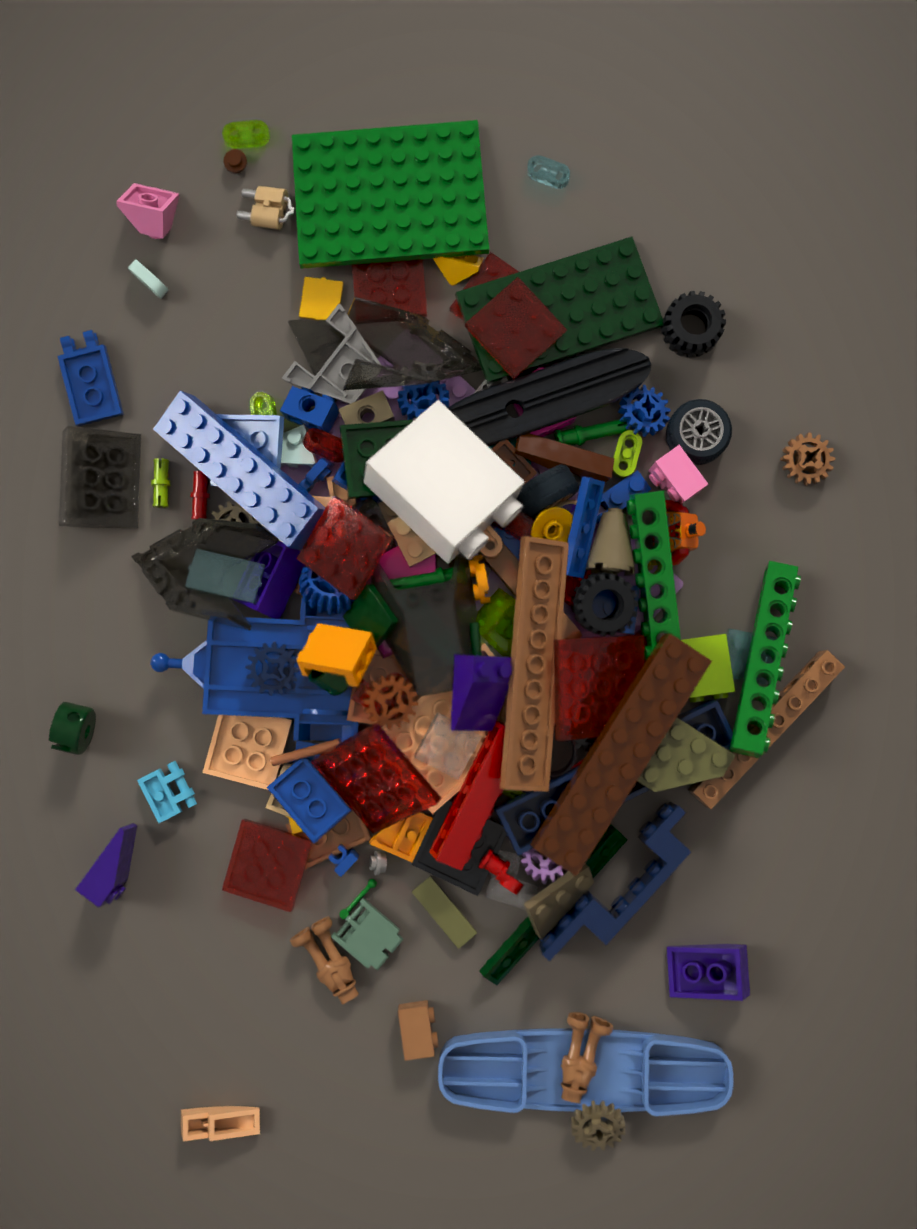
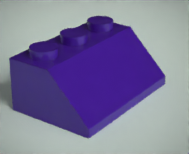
M262 535L232 600L273 619H280L292 592L295 590L301 571L306 566L309 555L298 549L288 548L284 543Z

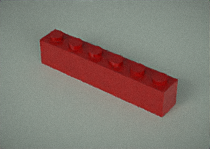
M496 720L493 730L488 732L429 851L436 861L461 871L464 865L469 862L475 843L482 836V829L486 820L492 816L493 806L497 798L504 791V789H500L505 724Z

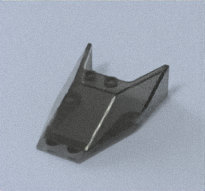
M367 549L366 555L371 584L373 583L399 621L385 638V641L407 679L412 684L414 691L417 692V696L422 697L453 691L455 654L472 655L469 623L476 622L477 608L468 559L462 553L455 557L452 578L447 582L397 590L392 585L372 550Z

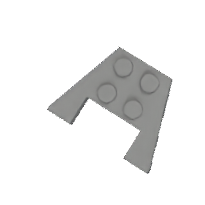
M338 304L326 319V323L345 337L316 376L294 361L282 379L285 382L351 404L361 397L382 369V365L342 305Z

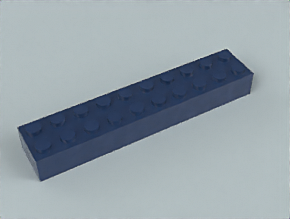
M708 700L677 716V718L717 744L730 750L733 732L717 700ZM580 764L571 768L560 777L551 778L549 781V792L525 791L494 807L508 839L518 856L533 849L530 843ZM636 781L623 803L650 789Z

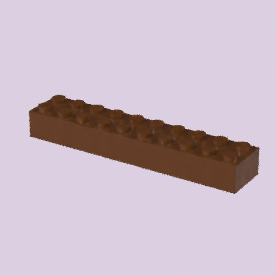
M672 634L662 635L530 843L535 850L575 876L578 875L712 662L710 659Z

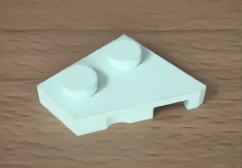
M305 425L284 432L281 466L298 467V465H309L312 468L317 463V459Z

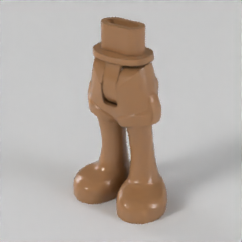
M327 916L313 923L311 929L321 940L330 960L327 961L321 952L309 927L298 932L289 941L293 947L303 946L307 949L318 968L316 975L320 982L327 986L334 997L338 996L341 1003L345 1004L357 997L359 993L354 986L356 981L353 979L349 959L345 955L341 956L330 935L332 920Z
M571 1012L568 1014L567 1023L572 1027L573 1032L569 1053L562 1058L563 1081L561 1082L563 1092L561 1098L569 1102L581 1103L582 1095L586 1094L591 1079L596 1075L597 1064L594 1062L598 1042L601 1036H609L613 1032V1025L602 1018L592 1016L583 1056H580L582 1039L588 1027L589 1017L584 1013Z

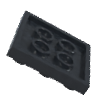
M448 800L436 811L411 865L478 896L489 873L484 868H478V865L489 849H492L493 854L497 856L507 834L501 824L488 819L482 829V836L475 843L471 851V858L464 865L462 871L436 861L429 851L453 804V801Z

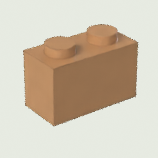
M428 1000L399 1004L398 1015L405 1061L434 1057L435 1048L439 1047L437 1032H432L431 1023H435L434 1007L429 1008Z

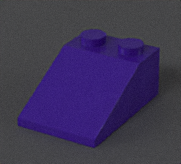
M455 654L450 731L493 730L508 693L509 678L512 672L511 657Z
M134 823L121 827L75 889L97 907H101L106 903L110 905L114 899L118 900L126 890L124 884L129 876L137 825Z
M747 945L667 946L670 997L743 1001L750 996Z

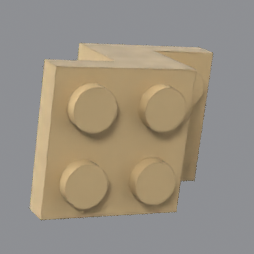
M383 501L377 504L409 567L437 554Z

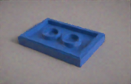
M307 757L297 760L266 787L314 844L352 812Z

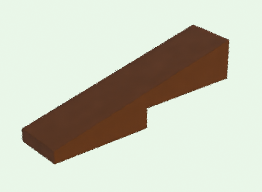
M530 433L517 437L514 453L541 466L551 469L561 464L566 465L575 475L593 478L605 483L612 478L614 458Z

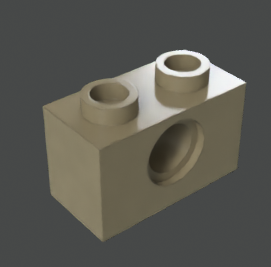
M383 390L339 408L345 425L367 423L362 421V417L366 413L375 415L374 419L368 423L395 421Z

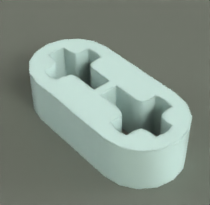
M136 259L129 265V271L160 299L169 291L156 276Z

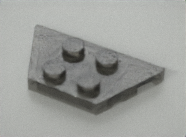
M290 320L288 323L314 376H316L345 337L326 323V320Z

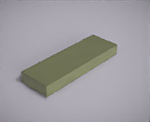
M431 875L412 890L413 895L458 949L477 934L475 928Z

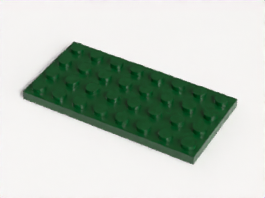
M632 236L458 291L455 294L487 384L663 327V317Z

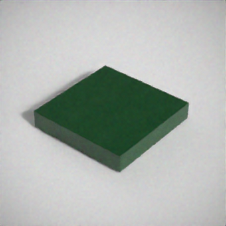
M373 583L366 584L351 604V608L342 616L351 629L371 632L377 648L399 622Z

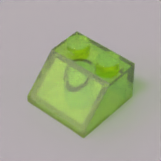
M498 588L490 597L491 603H485L467 624L479 622L480 637L502 657H511L516 600Z

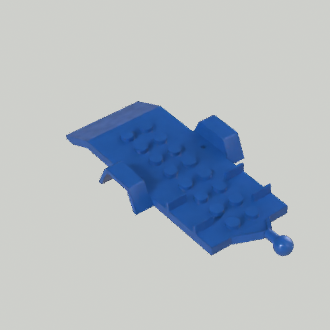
M301 598L300 620L208 615L207 640L183 659L169 658L164 653H157L151 658L150 664L154 671L164 672L168 668L183 669L204 689L202 714L294 718L293 740L331 741L340 738L342 742L357 743L358 722L347 721L352 686L342 694L333 696L309 680V676H303L300 670V672L293 674L298 680L297 682H289L292 687L290 690L284 686L282 688L283 694L280 695L277 690H274L273 696H269L268 689H265L263 693H259L261 686H251L255 680L253 678L247 679L246 676L251 674V670L245 669V666L252 665V661L248 659V656H256L255 648L262 651L263 643H266L268 648H271L273 642H276L277 648L285 644V651L293 650L294 653L291 658L297 659L300 651L304 649L310 633L314 631L318 623L351 629L342 617L346 612L344 609H342L340 614L337 611H332L329 615L327 610L319 613L318 607L311 609L309 602L304 603V599ZM448 627L455 635V628ZM426 642L398 652L399 654L432 659L427 689L450 670ZM277 652L265 653L272 659H277L281 656ZM259 660L256 664L257 676L262 672V664ZM265 660L269 668L266 671L267 674L274 673L281 678L277 671L279 665L277 663H268ZM288 662L283 667V673L286 677L289 674ZM298 663L294 664L295 668L300 669ZM268 679L264 682V684L270 686L280 684L276 679Z

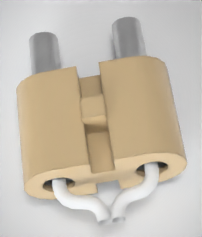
M258 186L256 190H242V197L253 198L256 204L253 205L251 212L238 211L237 219L251 221L252 226L280 230L283 222L288 219L289 215L294 214L295 208L291 206V200L288 198V191L286 189ZM287 204H288V208H289L291 211H288V212L286 213V215L284 216L283 212H284V210L286 211Z

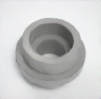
M375 851L374 855L370 856L369 869L373 870L376 876H379L380 873H385L387 866L386 853Z

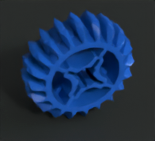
M325 554L323 559L316 556L314 562L308 561L306 567L303 568L299 578V591L303 595L304 603L309 602L311 609L318 607L319 613L327 610L329 615L332 611H337L340 614L342 609L348 611L351 608V604L365 587L364 573L361 572L360 565H355L353 560L346 561L345 555L342 558H337L336 554L333 557H328Z

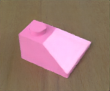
M134 183L116 201V204L139 233L148 235L153 239H163L171 230L179 193Z

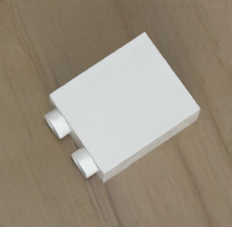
M439 400L366 463L363 483L447 564L459 553H462L468 560L473 558L489 540V537L483 532L488 526L496 521L504 528L523 509V505L516 498L523 487L524 481Z

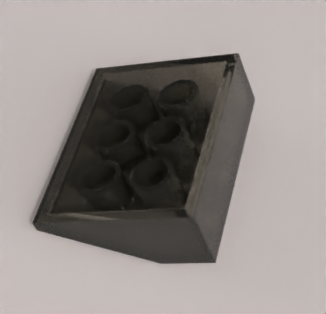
M67 426L62 431L59 526L138 528L141 434Z

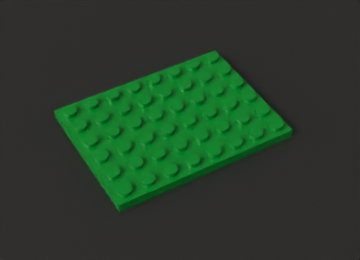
M478 120L292 135L300 269L489 254Z

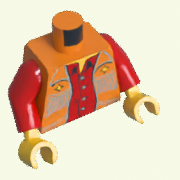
M665 500L672 565H679L689 555L690 551L697 549L698 536L705 534L706 527L703 522H698V516L690 514L688 508L677 501ZM651 560L648 563V571H651L657 565L655 560Z

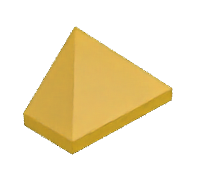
M476 255L433 258L448 283L452 286L477 273L484 259Z

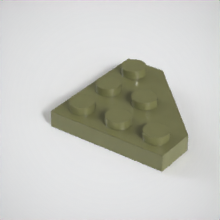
M676 718L637 782L653 792L723 777L736 755L679 718Z

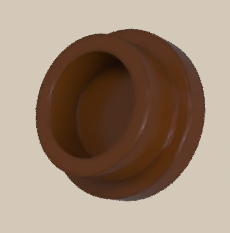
M232 149L224 156L225 168L231 173H241L247 166L246 155L241 150Z

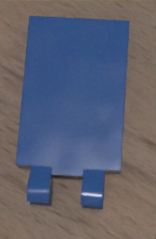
M93 330L83 332L87 347L76 349L74 339H71L70 336L60 338L64 354L57 357L76 426L124 415L107 348L104 344L99 345L98 336Z

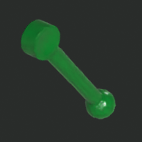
M369 879L368 885L346 909L340 911L339 915L342 919L350 915V911L371 888L377 886L375 879Z

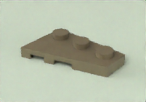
M584 864L577 876L568 871L524 903L534 931L541 940L594 883L590 869L586 864Z

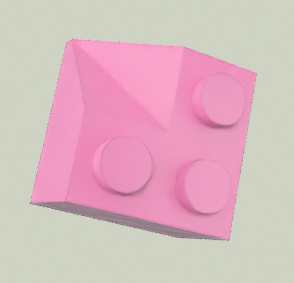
M680 445L655 461L648 470L651 482L656 487L659 486L662 490H666L669 497L674 502L677 501L680 504L698 494L708 485Z

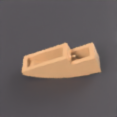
M217 1106L181 1110V1136L183 1141L209 1138V1141L260 1134L259 1107Z

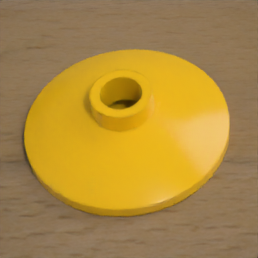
M561 507L546 509L535 519L531 529V537L568 543L573 515Z

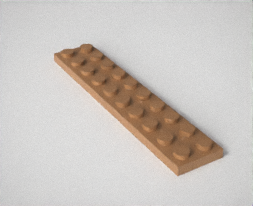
M528 536L521 537L511 650L512 672L508 686L500 789L549 792L569 547L567 542Z

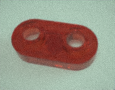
M311 428L306 432L303 437V445L308 451L333 462L342 463L341 438L317 428Z

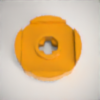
M480 554L475 555L472 560H468L470 577H475L476 584L472 587L475 601L480 600V604L491 603L490 597H485V594H488L489 587L484 563L479 564V561L483 560V556Z

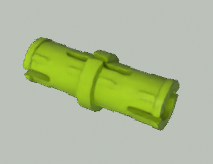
M159 458L154 459V479L151 480V485L154 486L153 507L161 508V506L168 508L169 505L168 487L171 486V481L168 480L169 459L161 458V461Z

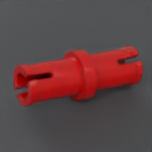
M193 471V492L190 493V498H193L191 519L207 520V499H210L208 477L201 471Z

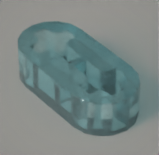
M536 155L528 161L527 174L535 181L560 189L569 183L570 169L560 162ZM537 164H540L541 169H539L538 172H535L534 167H536ZM559 172H562L563 177H561L560 180H557L556 175H558Z

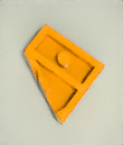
M409 807L373 836L369 843L379 849L413 862L433 817Z

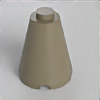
M608 508L607 512L602 513L585 571L591 570L593 574L604 572L616 576L620 572H624V576L635 574L627 515L622 513V509Z

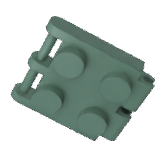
M362 898L359 907L351 916L348 915L345 918L346 922L337 933L334 932L331 937L367 969L373 966L376 970H379L389 958L384 949L386 948L389 952L393 953L403 941V938L398 934L400 931L399 927L366 899ZM365 907V911L360 915V917L357 920H355L358 914ZM352 925L350 929L345 933V935L341 937V935L348 928V926Z

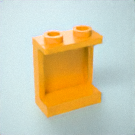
M318 623L314 631L310 633L304 649L298 654L297 663L303 676H309L312 670L344 675L349 686L358 687L377 647L371 632Z

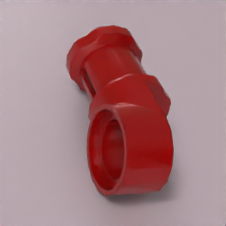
M492 849L486 852L478 868H484L495 875V879L499 881V884L515 895H518L524 886L523 883L506 872L511 864L510 861H503L493 854Z

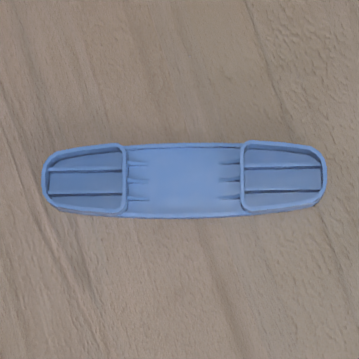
M572 1029L505 1030L454 1036L442 1047L438 1064L439 1088L447 1100L453 1104L509 1113L520 1112L523 1108L575 1112L576 1109L582 1111V1104H586L589 1107L591 1106V1101H595L596 1105H600V1102L603 1100L605 1101V1106L613 1103L615 1110L620 1108L621 1112L647 1111L653 1116L693 1114L718 1110L728 1102L733 1090L732 1063L718 1045L713 1042L690 1037L648 1032L613 1030L609 1036H601L594 1062L597 1064L596 1075L591 1079L586 1094L582 1095L581 1103H573L561 1098L563 1092L561 1082L563 1081L561 1064L564 1055L569 1053ZM586 1029L584 1032L580 1056L584 1054L590 1029Z

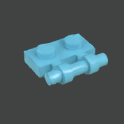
M176 761L167 765L171 772L167 776L164 775L160 768L137 780L158 823H162L183 812L179 805V802L185 800L188 808L197 804L193 796L195 793L192 788H189L184 778L185 773L182 768H179ZM174 780L181 792L176 796L169 785Z

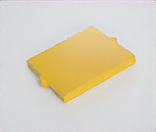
M305 277L299 318L316 320L318 323L326 321L336 306L341 304L343 282L327 280L326 277H322V279Z

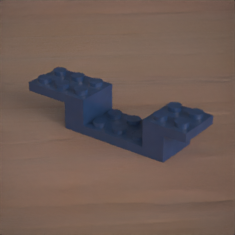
M672 802L668 805L664 803L656 811L658 816L652 822L647 821L640 828L639 832L641 834L638 838L659 858L657 860L652 859L644 868L646 872L640 879L636 877L628 885L629 891L624 896L619 895L611 904L613 908L610 911L588 891L559 920L557 926L552 931L550 930L542 940L540 939L541 953L549 962L583 925L607 945L688 857L691 851L670 832L675 824L686 814L680 806Z

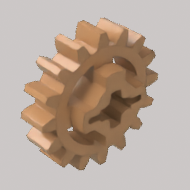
M808 432L805 437L799 434L796 436V440L791 439L787 442L790 447L786 446L782 450L787 454L780 458V461L786 462L782 470H789L790 473L787 477L795 476L796 484L801 482V480H804L805 486L809 485L811 480L814 484L820 482V478L823 480L827 478V472L832 471L834 468L829 464L835 461V457L829 455L834 449H827L826 445L829 441L821 442V435L819 434L815 438H812L811 432ZM805 444H809L814 447H807ZM813 453L809 462L802 465L806 457ZM801 471H808L810 474H805Z

